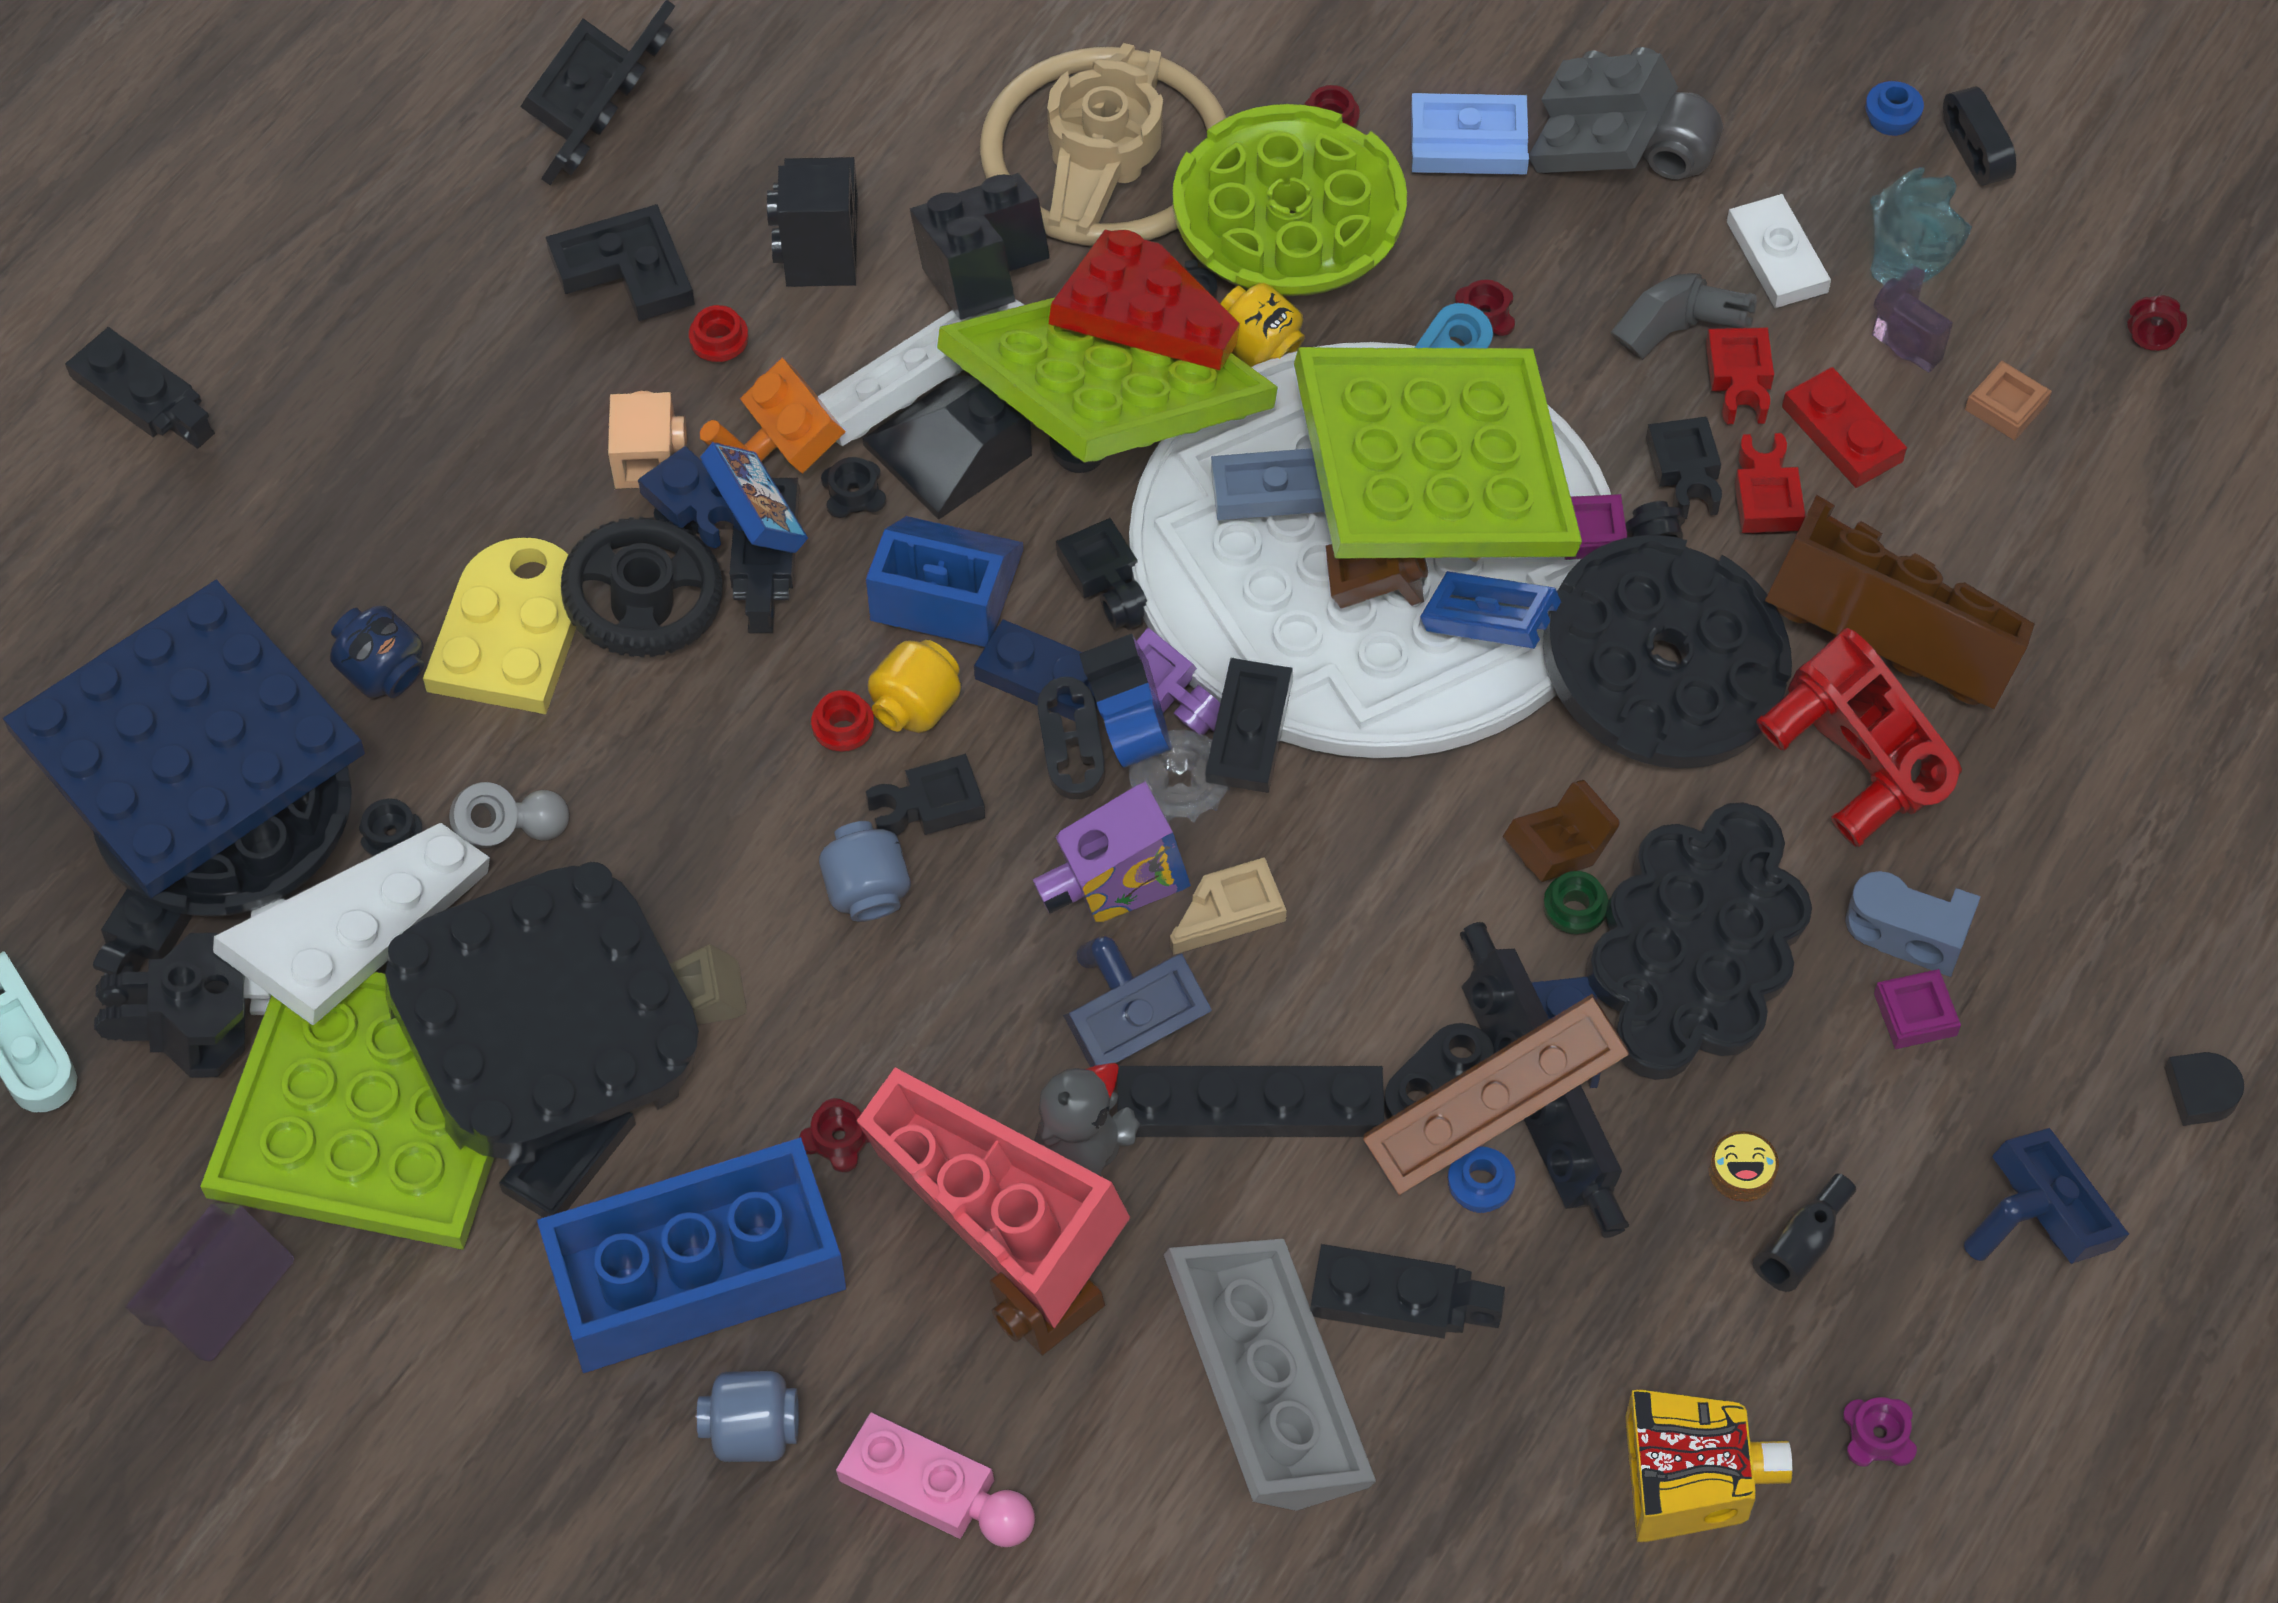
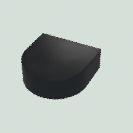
M2202 1052L2169 1057L2164 1067L2183 1126L2216 1122L2227 1118L2235 1111L2244 1093V1079L2238 1067L2228 1058L2216 1053Z

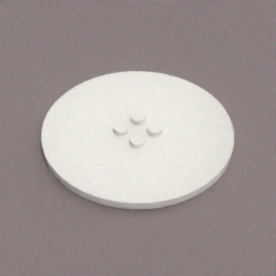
M1361 342L1340 343L1318 347L1414 348L1415 346L1394 343ZM1297 351L1285 354L1280 359H1270L1251 367L1278 386L1274 408L1248 415L1241 420H1230L1203 428L1196 433L1182 434L1160 441L1141 476L1132 506L1129 547L1138 560V563L1132 567V581L1138 582L1147 599V606H1144L1143 617L1147 627L1186 657L1197 668L1189 683L1193 688L1197 685L1201 686L1221 703L1230 658L1293 668V683L1280 741L1330 754L1366 758L1411 757L1438 753L1469 745L1500 733L1520 722L1557 695L1545 663L1543 651L1544 630L1537 629L1540 640L1535 649L1428 632L1420 616L1447 571L1555 587L1557 591L1567 574L1581 559L1565 560L1564 557H1481L1478 561L1473 562L1469 558H1425L1428 576L1421 579L1424 602L1411 606L1401 592L1396 590L1341 609L1331 597L1326 545L1332 544L1325 512L1217 520L1211 475V456L1312 448L1294 367ZM1548 405L1570 496L1611 495L1601 469L1585 443L1569 424ZM1454 595L1450 596L1452 598L1475 601V599L1473 598H1466ZM1499 603V605H1503V606H1510V607H1516V608H1522V609H1529V608H1530V607H1524V606H1518V605H1511V604Z

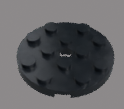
M1661 535L1627 537L1603 545L1586 555L1570 570L1557 590L1561 604L1557 611L1548 610L1547 613L1551 621L1543 632L1545 663L1555 691L1566 709L1588 733L1604 745L1628 758L1659 767L1684 769L1710 766L1735 757L1748 749L1763 734L1756 720L1760 716H1764L1784 698L1787 682L1791 678L1792 672L1791 647L1784 622L1776 606L1765 601L1768 594L1759 583L1743 568L1724 555H1721L1719 560L1700 551L1685 547L1687 540ZM1664 640L1674 644L1682 656L1680 664H1677L1676 661H1668L1659 654L1653 655V642Z

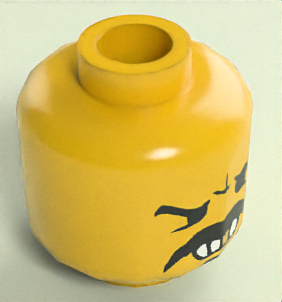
M1258 283L1247 291L1238 285L1220 303L1240 323L1237 344L1231 353L1250 367L1270 359H1280L1285 354L1296 352L1305 339V335L1300 331L1303 324V314L1282 294L1266 283Z

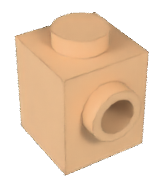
M637 391L631 394H610L608 455L615 489L639 488L638 479L684 446L687 447L685 416H675L671 392L653 393Z

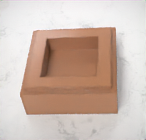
M2001 361L1968 397L1965 410L2015 441L2046 407L2052 391L2004 361Z

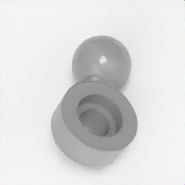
M481 782L469 786L455 797L450 808L449 819L453 832L476 848H489L506 840L515 828H522L528 836L536 840L547 841L554 839L566 829L569 822V809L565 800L553 791L538 790L526 796L521 803H515L511 794L503 787L490 782ZM481 805L490 811L491 823L487 828H480L473 823L471 811L474 806Z

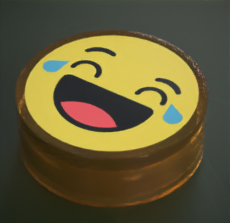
M1737 1131L1722 1137L1715 1145L1709 1163V1175L1715 1188L1727 1198L1740 1202H1750L1765 1196L1773 1187L1779 1169V1159L1773 1145L1761 1135L1749 1131Z

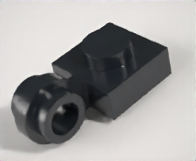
M1111 518L1055 541L1057 556L1084 599L1103 590L1108 591L1100 595V601L1103 611L1114 629L1124 625L1126 629L1130 630L1141 625V618L1144 617V606H1147L1146 602L1148 601L1137 581L1134 580L1127 584L1124 582L1132 578V567L1138 563V560Z

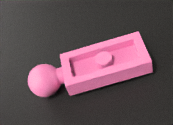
M872 1412L836 1469L840 1482L959 1539L963 1536L972 1518L979 1521L980 1529L985 1538L1000 1547H1013L1022 1543L1029 1537L1034 1527L1035 1513L1031 1503L1025 1496L1012 1490H1002L992 1495L987 1494L995 1481L991 1468Z

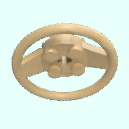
M1123 43L1121 47L1084 48L1050 57L1022 72L1000 92L987 113L980 139V156L986 179L996 175H1010L1003 155V139L1007 124L1013 113L1028 96L1042 86L1058 79L1050 90L1047 106L1048 138L1052 147V158L1057 165L1051 210L1048 211L1041 206L1040 208L1047 236L1084 246H1093L1105 229L1110 231H1133L1148 241L1178 229L1173 205L1154 215L1138 220L1121 223H1099L1117 182L1129 183L1136 180L1141 174L1142 167L1149 164L1161 148L1163 98L1155 90L1158 80L1177 90L1192 103L1203 119L1207 130L1226 118L1217 98L1196 76L1178 64L1163 58L1159 51L1150 49V53L1135 50L1134 45Z

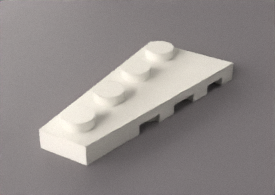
M439 823L214 936L213 953L311 1025H315L388 961V947L396 936L402 934L406 929L424 918L446 910L488 873L490 857L462 839L448 827Z

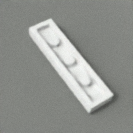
M1015 299L1016 302L962 320L951 310L819 395L818 398L846 431L836 443L844 446L851 440L864 436L871 427L899 409L910 406L919 396L945 379L958 375L963 370L957 363L937 349L939 328L941 326L1023 306L1024 304Z

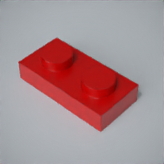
M1833 367L1785 392L1782 408L1855 488L1904 461L1907 450L1905 444Z

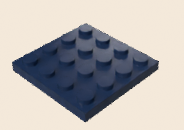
M217 579L3 717L10 734L150 899L365 754L361 739Z

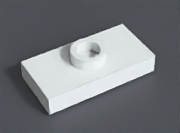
M1783 194L1729 209L1727 224L1774 308L1829 292L1831 279Z

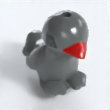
M1118 1064L1095 1065L1087 1069H1066L1053 1076L1041 1090L1038 1107L1041 1120L1034 1141L1101 1176L1103 1168L1115 1159L1119 1146H1129L1135 1143L1136 1133L1140 1126V1123L1135 1118L1134 1111L1129 1107L1121 1109L1112 1117L1109 1113L1118 1099V1095L1113 1091L1119 1069Z

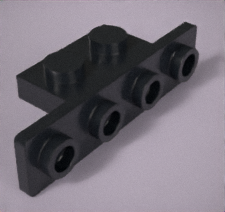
M665 0L630 51L582 18L529 92L520 107L567 140L541 180L551 186L561 170L572 176L591 148L582 142L589 130H592L600 136L619 108L610 102L614 94L619 90L628 96L646 70V67L638 62L645 51L655 57L674 30L665 23L675 8V5L669 0Z

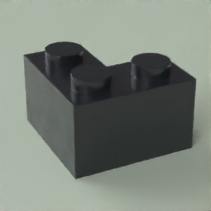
M785 158L784 166H778V182L773 183V190H767L768 226H779V228H772L773 263L784 264L786 287L856 286L858 189L855 158Z
M1019 173L992 176L986 179L980 186L958 193H941L930 198L925 204L910 208L922 269L960 320L1016 302L1010 271L1050 258L1039 197Z

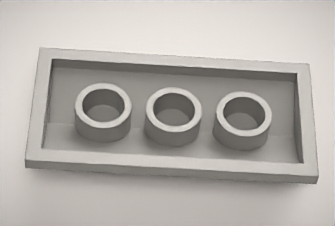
M1273 1239L1169 1248L1164 1253V1258L1253 1502L1297 1511L1370 1488L1376 1482L1314 1316L1310 1311L1309 1303L1285 1240Z

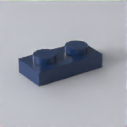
M1002 619L974 664L976 680L1037 706L1042 688L1050 681L1060 677H1073L1082 681L1090 689L1095 709L1097 707L1091 683L1085 675L1079 656L1082 652ZM1064 693L1058 695V705L1048 708V710L1075 721V710L1084 708V704L1073 703L1070 694Z

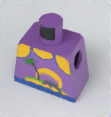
M1146 781L1061 830L1056 839L1066 863L1032 879L1049 914L1083 898L1095 922L1107 921L1191 886L1173 831Z

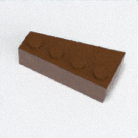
M1816 494L1765 601L1775 605L1779 613L1789 620L1803 624L1813 623L1832 632L1834 637L1843 629L1849 628L1869 643L1878 655L1889 659L1892 666L1901 673L1916 678L1927 677L1946 686L1950 694L1962 702L1972 705L1981 703L1995 709L2028 647L2035 623L1965 582L1955 584L1954 588L1949 587L1942 582L1943 576L1935 568V564L1916 553L1911 556L1899 557L1885 549L1879 542L1883 533L1862 521L1857 523L1855 529L1848 527L1830 516L1835 505Z

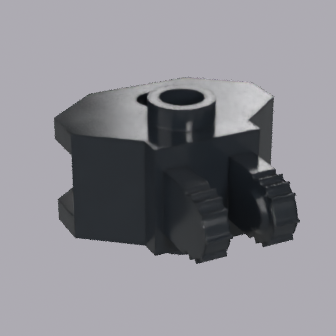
M190 933L163 959L149 960L148 972H123L122 974H116L115 972L114 974L107 973V976L104 977L101 976L98 985H96L95 997L99 999L102 1006L106 1005V1008L99 1009L97 1017L94 1018V1030H97L101 1036L100 1038H106L108 1041L110 1039L115 1041L118 1039L123 1041H149L150 1053L164 1052L190 1078L218 1077L245 1051L244 975L213 953L214 936L218 935V933Z

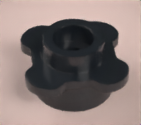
M848 457L839 460L833 466L824 470L821 475V483L829 491L830 498L826 503L829 514L837 518H844L849 513H857L864 510L877 512L885 506L886 495L878 487L877 480L881 473L876 463L858 457ZM852 488H858V489H859L858 491H854V492L848 491L849 489H852Z

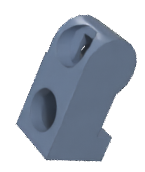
M1882 871L1871 872L1861 877L1855 884L1846 912L1845 922L1850 934L1861 943L1930 970L1939 969L1941 974L1951 977L1981 896L1956 888L1951 902L1908 888L1901 878L1892 873Z

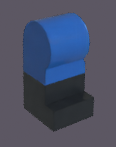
M1131 633L1080 653L1079 656L1085 675L1091 683L1100 715L1104 719L1111 745L1121 766L1125 768L1170 751L1172 749L1170 736L1149 661L1133 634Z

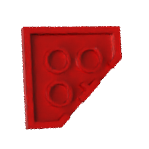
M1106 229L1052 301L1048 323L1049 325L1219 371L1237 344L1240 323L1161 244L1144 240L1133 231H1110Z

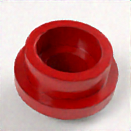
M713 305L702 309L695 316L689 329V341L692 350L700 358L711 362H723L737 357L744 351L749 339L745 321L735 310L724 305Z
M847 690L834 691L824 696L815 707L811 717L812 732L816 740L825 748L841 752L854 750L865 744L871 737L874 730V715L869 704L856 693ZM840 721L852 723V725L847 727H834Z

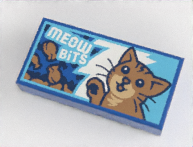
M712 442L700 458L750 543L761 547L796 553L808 537L756 452Z

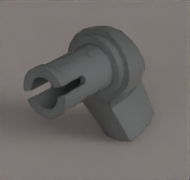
M1677 274L1643 292L1610 333L1622 346L1643 360L1670 332L1686 330L1691 325H1696L1699 320L1734 328H1750L1753 319L1748 317L1747 312L1755 314L1757 297L1756 294L1752 293L1745 294L1707 286L1706 279H1702L1701 274Z

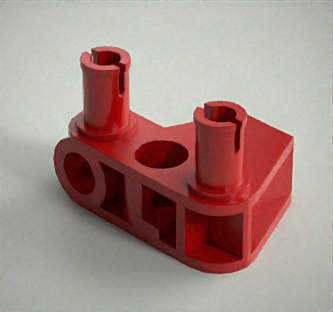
M1849 628L1843 629L1815 656L1799 667L1787 689L1789 694L1764 716H1760L1756 720L1762 733L1780 750L1785 751L1790 743L1814 724L1821 734L1862 762L1871 774L1870 779L1872 783L1842 810L1831 816V820L1837 830L1855 847L1863 845L1870 835L1897 812L1912 815L1918 812L1924 805L1937 804L1948 798L1955 789L1958 777L1962 773L1961 765L1953 752L1869 643ZM1917 759H1920L1921 771L1916 780L1913 781L1911 780V770Z

